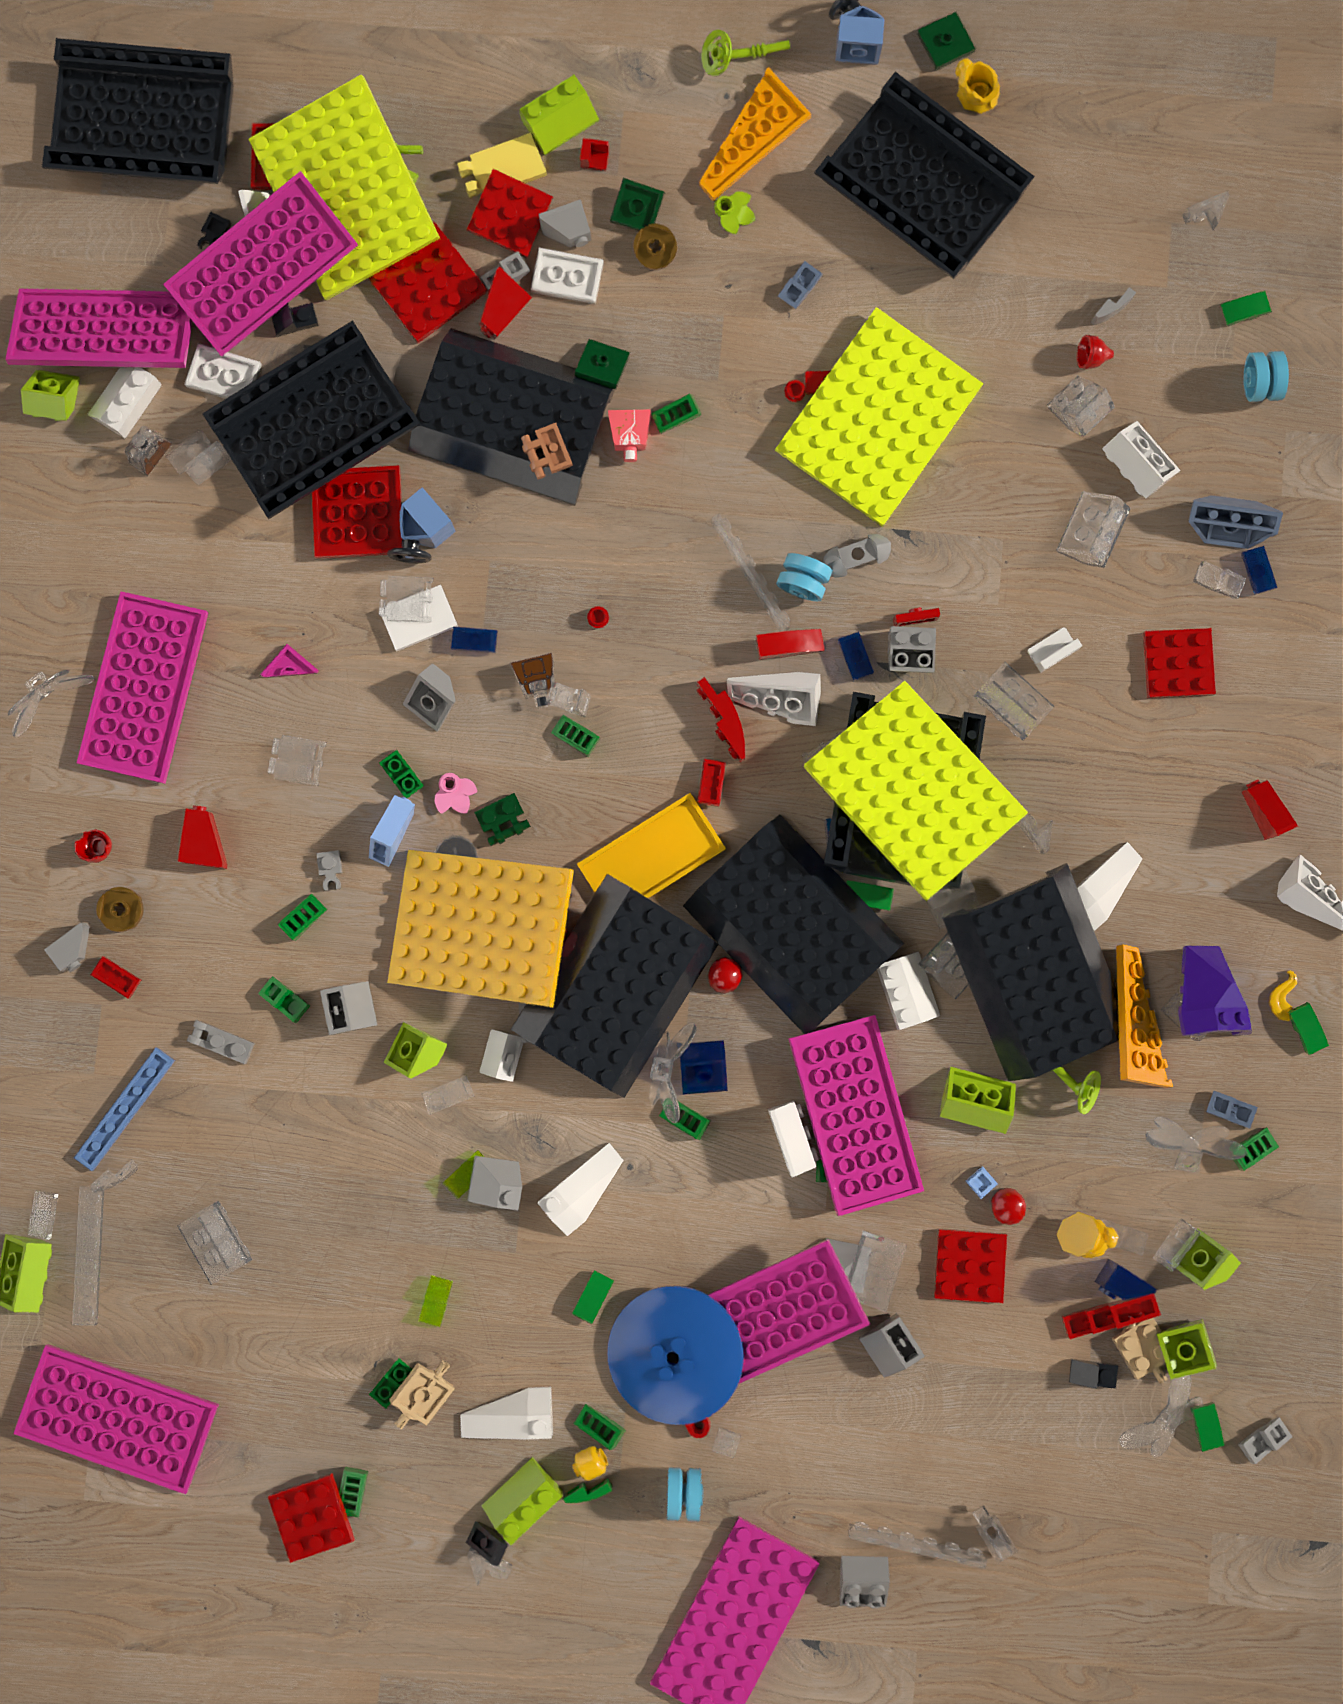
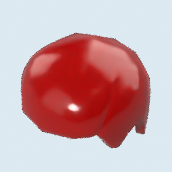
M97 829L85 831L83 836L74 843L75 853L86 862L99 863L105 860L112 850L111 838L105 832Z
M727 957L713 962L707 974L710 987L716 992L723 994L736 990L743 976L740 965L734 959Z
M1012 1188L998 1190L991 1199L992 1213L1001 1224L1011 1226L1023 1220L1026 1214V1203L1017 1190Z

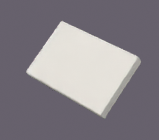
M539 248L531 292L596 304L604 261L603 259Z
M198 343L184 385L226 399L257 380L262 364L261 362L232 353H226L221 357L215 348Z
M441 585L379 610L396 651L458 627Z

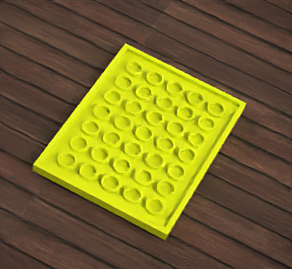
M363 75L355 77L249 138L273 192L277 191L301 171L359 245L316 280L325 300L331 299L440 239Z
M876 307L780 441L775 451L883 527L984 383Z
M906 681L902 682L804 764L807 772L925 901H928L1028 814L1027 810Z

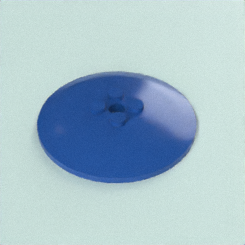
M663 1286L648 1290L637 1296L617 1317L608 1341L609 1370L619 1393L632 1408L657 1422L684 1425L710 1417L729 1401L742 1375L744 1362L743 1345L735 1322L725 1308L715 1299L693 1288ZM669 1352H676L678 1354V1363H671L668 1360L667 1355Z

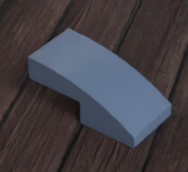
M804 261L778 297L794 309H797L823 274Z
M1213 1091L1206 1112L1250 1129L1258 1107Z

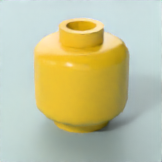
M589 1446L575 1454V1463L572 1464V1467L577 1477L581 1476L584 1480L590 1481L605 1473L608 1460L601 1448Z

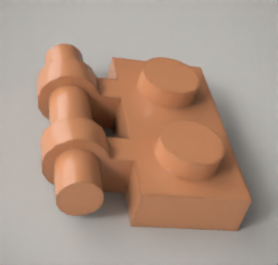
M556 423L535 430L537 440L531 441L529 435L521 437L523 451L528 455L531 462L529 466L531 471L535 472L537 479L545 477L544 467L549 466L553 474L573 466ZM542 448L545 458L539 460L535 450Z

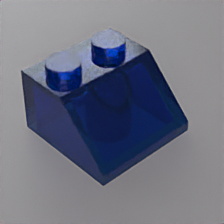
M724 1040L679 1044L683 1095L728 1091Z
M1110 1259L1107 1260L1094 1281L1100 1285L1098 1290L1113 1300L1116 1297L1127 1300L1155 1294L1158 1290Z

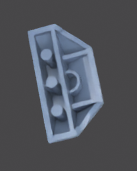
M1211 495L1193 500L1188 521L1204 543L1249 549L1278 534L1283 512L1257 501Z

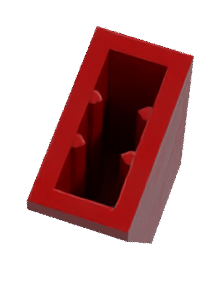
M500 266L494 272L479 321L481 332L486 337H492L493 339L500 335L532 299Z
M1259 779L1247 784L1248 789L1241 792L1265 840L1277 837L1298 827L1296 821L1268 780L1260 783Z
M193 805V809L186 808L177 862L227 869V861L213 813L206 811L207 807Z

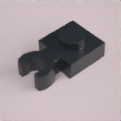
M210 211L201 229L202 234L205 236L198 240V248L202 250L205 244L211 245L230 229L231 221Z

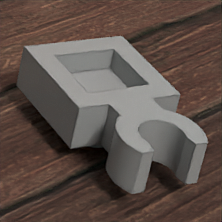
M340 851L316 853L319 876L326 875V879L323 882L324 890L329 891L328 885L331 881L336 883V889H341V882L336 874L343 873Z

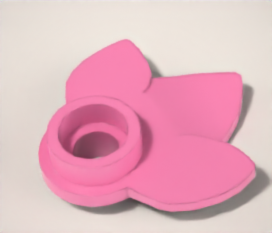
M453 773L442 775L438 783L440 790L435 795L437 810L442 814L452 807L457 812L466 814L470 807L468 796L478 792L475 784L469 779H460ZM452 780L454 782V786L452 788H447V781Z

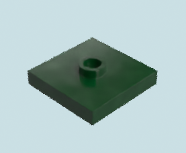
M957 12L917 30V35L936 71L974 53L976 50Z
M623 178L610 222L636 231H640L650 224H655L665 191Z
M588 339L574 376L616 390L629 360L630 352Z

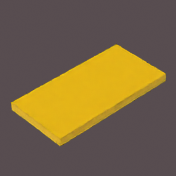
M689 793L577 863L594 892H596L602 880L608 874L649 899L725 851L726 848L692 794Z

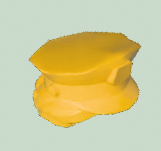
M969 59L960 60L955 69V74L959 78L957 97L964 109L980 114L993 109L997 104L1000 94V85L996 72L989 65L981 61L972 63Z
M1081 1212L1063 1219L1057 1232V1238L1063 1251L1084 1258L1104 1255L1108 1248L1116 1246L1119 1239L1117 1232L1112 1227H1106L1102 1220L1094 1219L1093 1216Z

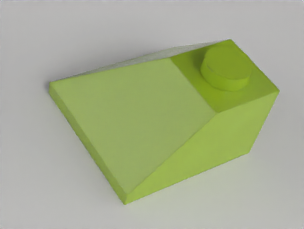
M403 1022L384 1063L412 1079L438 1065L448 1044Z
M1197 1228L1171 1260L1170 1264L1205 1290L1227 1281L1241 1262L1229 1250Z

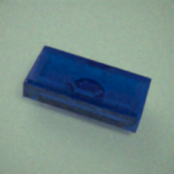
M1264 546L1241 553L1254 595L1278 588Z
M453 626L451 649L496 653L498 631Z
M856 632L839 638L838 643L852 681L874 674L860 633Z

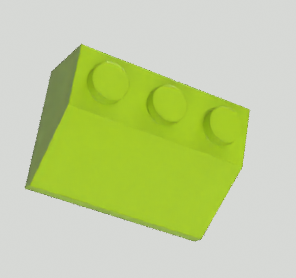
M575 74L519 109L521 121L529 133H531L544 155H547L599 121L586 90Z
M950 1066L941 1100L940 1117L1006 1134L1014 1117L1016 1084Z
M5 1234L0 1259V1306L12 1312L39 1313L40 1305L43 1302L44 1283L47 1280L48 1262L52 1255V1244L40 1239Z
M532 1457L486 1500L482 1507L495 1529L512 1545L562 1498L563 1490Z

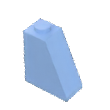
M394 795L370 837V859L385 866H390L414 815L415 804L409 799Z

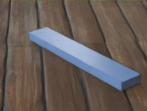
M155 1047L74 1156V1159L90 1171H94L175 1060L158 1047Z

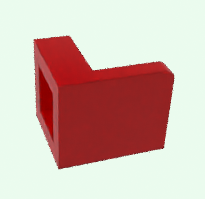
M583 138L580 153L581 168L606 171L609 157V142Z

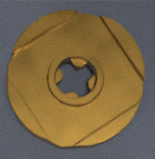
M650 224L637 233L633 249L636 258L644 267L658 270L666 268L673 262L677 254V242L674 234L668 227L662 224ZM655 240L659 241V246L662 247L661 250L652 253V248L649 247L650 243L654 244Z
M125 887L111 888L99 898L96 907L97 916L104 926L116 932H125L136 928L142 919L144 911L141 896ZM120 903H123L125 912L118 916L115 906L118 907Z

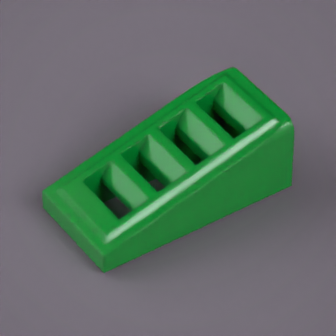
M690 393L651 413L660 434L702 415L693 395ZM687 403L689 404L692 412L688 413L685 404ZM678 407L681 408L684 416L680 417L677 411ZM671 410H672V412H673V414H674V417H675V419H676L675 421H672V419H671V417H670V415H669V413H668V412L671 411ZM664 414L668 423L665 426L660 417V415Z
M562 715L551 734L587 757L590 756L600 740L598 735L565 715ZM566 722L569 726L562 735L559 731ZM573 727L576 728V731L574 732L572 737L570 739L567 738V735L569 734L571 729ZM580 731L584 733L579 742L575 743L574 741ZM588 736L591 739L584 748L582 744Z
M310 894L277 925L293 941H296L328 909L313 894ZM310 902L319 910L317 913L308 906ZM303 909L312 916L310 919L301 912ZM298 915L305 924L301 925L295 917ZM290 922L298 929L296 932L288 925Z
M669 1097L659 1117L697 1140L702 1138L711 1122L710 1119L672 1097ZM674 1105H676L677 1109L671 1118L668 1115ZM682 1110L686 1111L680 1122L676 1121ZM690 1115L694 1116L688 1127H686L685 1123ZM700 1120L701 1123L697 1130L693 1131L697 1121Z
M1265 1127L1229 1149L1228 1152L1239 1170L1245 1171L1279 1148L1268 1128ZM1265 1135L1271 1146L1266 1147L1261 1137ZM1255 1141H1258L1263 1151L1259 1152L1254 1144ZM1251 1146L1256 1155L1252 1156L1247 1147ZM1242 1150L1248 1158L1246 1161L1240 1153Z
M585 1404L573 1423L608 1450L615 1449L626 1431L622 1426L588 1404ZM590 1413L593 1416L589 1420L588 1424L585 1425L583 1422ZM596 1419H598L600 1422L595 1430L591 1429ZM604 1425L608 1426L603 1435L599 1434ZM613 1430L615 1434L613 1435L611 1440H608L607 1438Z
M345 1467L340 1488L341 1500L343 1504L356 1506L355 1510L345 1508L347 1516L360 1517L368 1476L367 1470ZM348 1479H358L360 1480V1484L349 1482ZM347 1486H348V1487L358 1488L359 1491H358V1492H355V1491H349V1490H346V1489H347ZM345 1495L357 1497V1501L345 1499Z

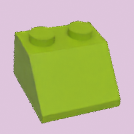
M36 369L21 389L23 414L32 415L33 417L52 418L56 421H67L74 411L80 382L79 376Z
M1203 1319L1180 1324L1157 1333L1170 1379L1216 1369L1217 1363Z

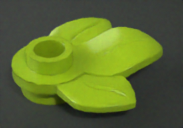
M738 191L730 197L721 196L715 201V213L721 217V226L727 232L737 234L739 225H749L755 221L756 218L753 211L747 206L751 199L750 194ZM727 205L729 209L725 211L721 207Z

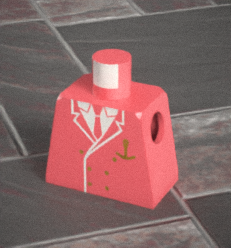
M650 409L608 410L615 451H624V462H636L637 451L646 450L651 419Z

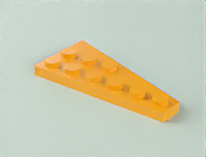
M769 67L766 69L760 83L754 89L751 98L739 114L726 140L720 146V150L714 160L711 161L699 181V186L713 201L811 118L809 110Z
M1124 944L1116 946L1120 1080L1171 1088L1173 1087L1172 1080L1167 1079L1165 1068L1168 1067L1167 1060L1162 1059L1160 1051L1162 1040L1155 1012L1150 1010L1147 999L1151 998L1149 989L1145 990L1142 979L1145 973L1139 949Z

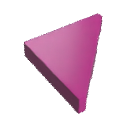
M286 644L260 675L268 678L317 674L319 670L291 646Z

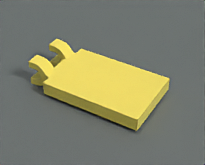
M531 133L471 154L470 162L463 161L457 163L461 178L474 174L476 181L465 183L469 198L483 192L492 169H496L524 183L547 176L546 169Z

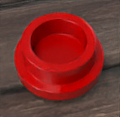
M789 381L785 385L784 395L790 402H800L806 395V387L801 381Z
M601 606L591 608L587 614L588 623L596 629L605 627L609 622L608 611Z

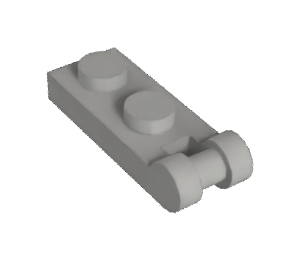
M195 1020L193 1025L195 1028L192 1035L189 1034L188 1042L240 1063L247 1064L255 1045L254 1042L205 1022ZM203 1030L209 1032L206 1040L200 1038Z

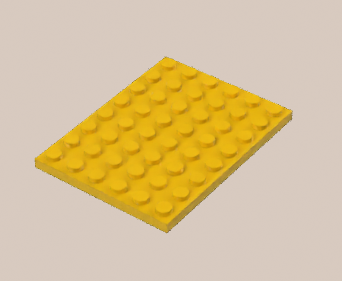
M408 850L387 983L553 1007L574 870Z

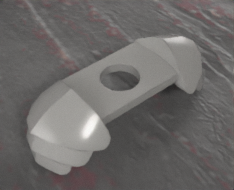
M879 534L867 535L868 539L840 549L837 546L831 548L824 556L823 563L833 570L831 577L847 576L848 569L876 560L878 564L886 561L891 552V542ZM853 549H862L864 557L861 560L853 559L851 556Z

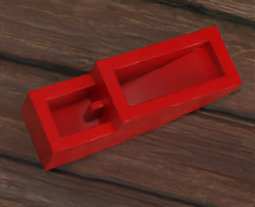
M821 629L782 631L756 635L759 660L775 657L785 658L825 651Z

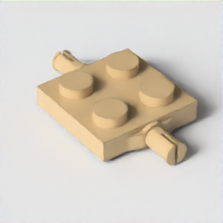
M1154 1318L1126 1326L1112 1340L1135 1379H1140L1144 1375L1153 1372L1159 1384L1167 1381L1168 1378L1161 1369L1165 1360L1157 1333L1162 1331Z
M442 1360L435 1371L429 1370L417 1363L390 1398L391 1404L402 1411V1415L395 1422L398 1428L403 1429L409 1419L418 1420L427 1426L453 1392L454 1386L442 1377L450 1367L447 1362Z

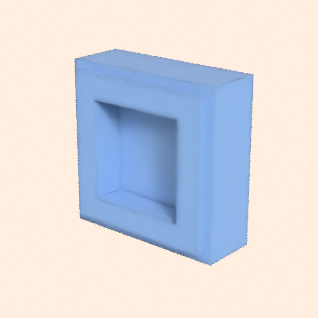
M983 1166L965 1181L980 1199L998 1185Z

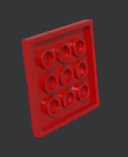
M435 222L433 224L440 239L368 278L418 344L488 292L484 284Z
M399 465L350 468L312 492L314 557L316 559L387 555L388 550L392 548H402L403 539L400 532L402 491L401 469Z

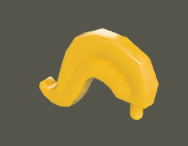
M1291 970L1287 971L1289 975L1288 980L1275 987L1269 996L1268 1003L1271 1012L1278 1020L1290 1021L1288 1011L1292 1010L1293 1007L1287 1003L1286 995L1297 984V976Z

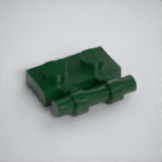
M515 793L474 812L483 832L486 833L493 830L495 834L487 838L490 846L497 843L502 844L506 842L505 839L515 834L520 835L524 833V830L531 827L527 819L520 823L517 817L525 813ZM511 821L513 826L503 831L500 830V825Z

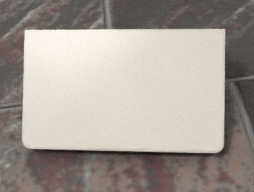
M1062 628L1029 648L1027 652L1042 673L1079 650L1082 644L1078 638L1073 640L1066 628Z
M492 1029L480 1067V1073L513 1082L523 1046L522 1037Z

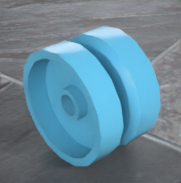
M1270 351L1266 356L1263 352H1250L1247 355L1244 366V390L1247 400L1249 402H1262L1265 397L1269 401L1283 400L1287 393L1289 382L1288 361L1284 351Z
M788 553L783 564L787 571L780 572L776 585L785 592L799 598L820 602L826 590L822 584L829 582L833 570L814 558L797 553Z
M669 1467L667 1520L679 1521L681 1518V1508L686 1506V1519L688 1521H700V1506L703 1503L701 1468H689L687 1471V1481L682 1483L681 1468Z

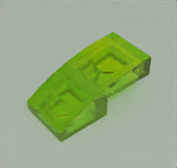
M479 1150L443 1182V1185L457 1200L469 1190L475 1156L484 1157Z
M431 1275L419 1322L441 1328L453 1281Z

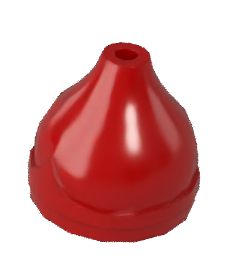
M1084 335L1077 349V364L1081 369L1097 368L1107 360L1112 359L1114 351L1108 348L1105 342L1098 336Z

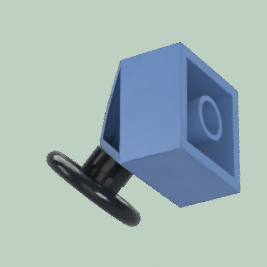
M835 0L829 10L830 19L837 20L840 18L835 61L878 64L883 45L884 18L877 12L862 6L858 2L859 0Z
M423 487L401 505L400 532L403 539L402 548H392L388 550L387 555L389 558L400 562L427 563L431 561L432 556L428 552L419 550V545L437 548L456 532L451 520Z

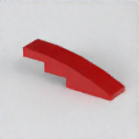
M1148 1293L1080 1310L1061 1317L1068 1339L1071 1340L1090 1333L1096 1334L1112 1328L1119 1329L1161 1316L1155 1294Z

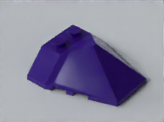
M1183 946L1181 973L1184 974V984L1180 986V994H1183L1182 1006H1179L1178 1009L1182 1036H1200L1211 1032H1232V1035L1252 1034L1248 1007L1220 946Z

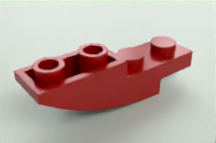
M704 677L697 682L698 689L696 691L703 701L708 700L711 705L709 709L716 719L719 717L721 719L715 725L717 728L715 733L721 742L725 740L730 746L727 750L733 759L736 760L738 758L740 762H743L745 760V739L735 706L725 690L717 695Z

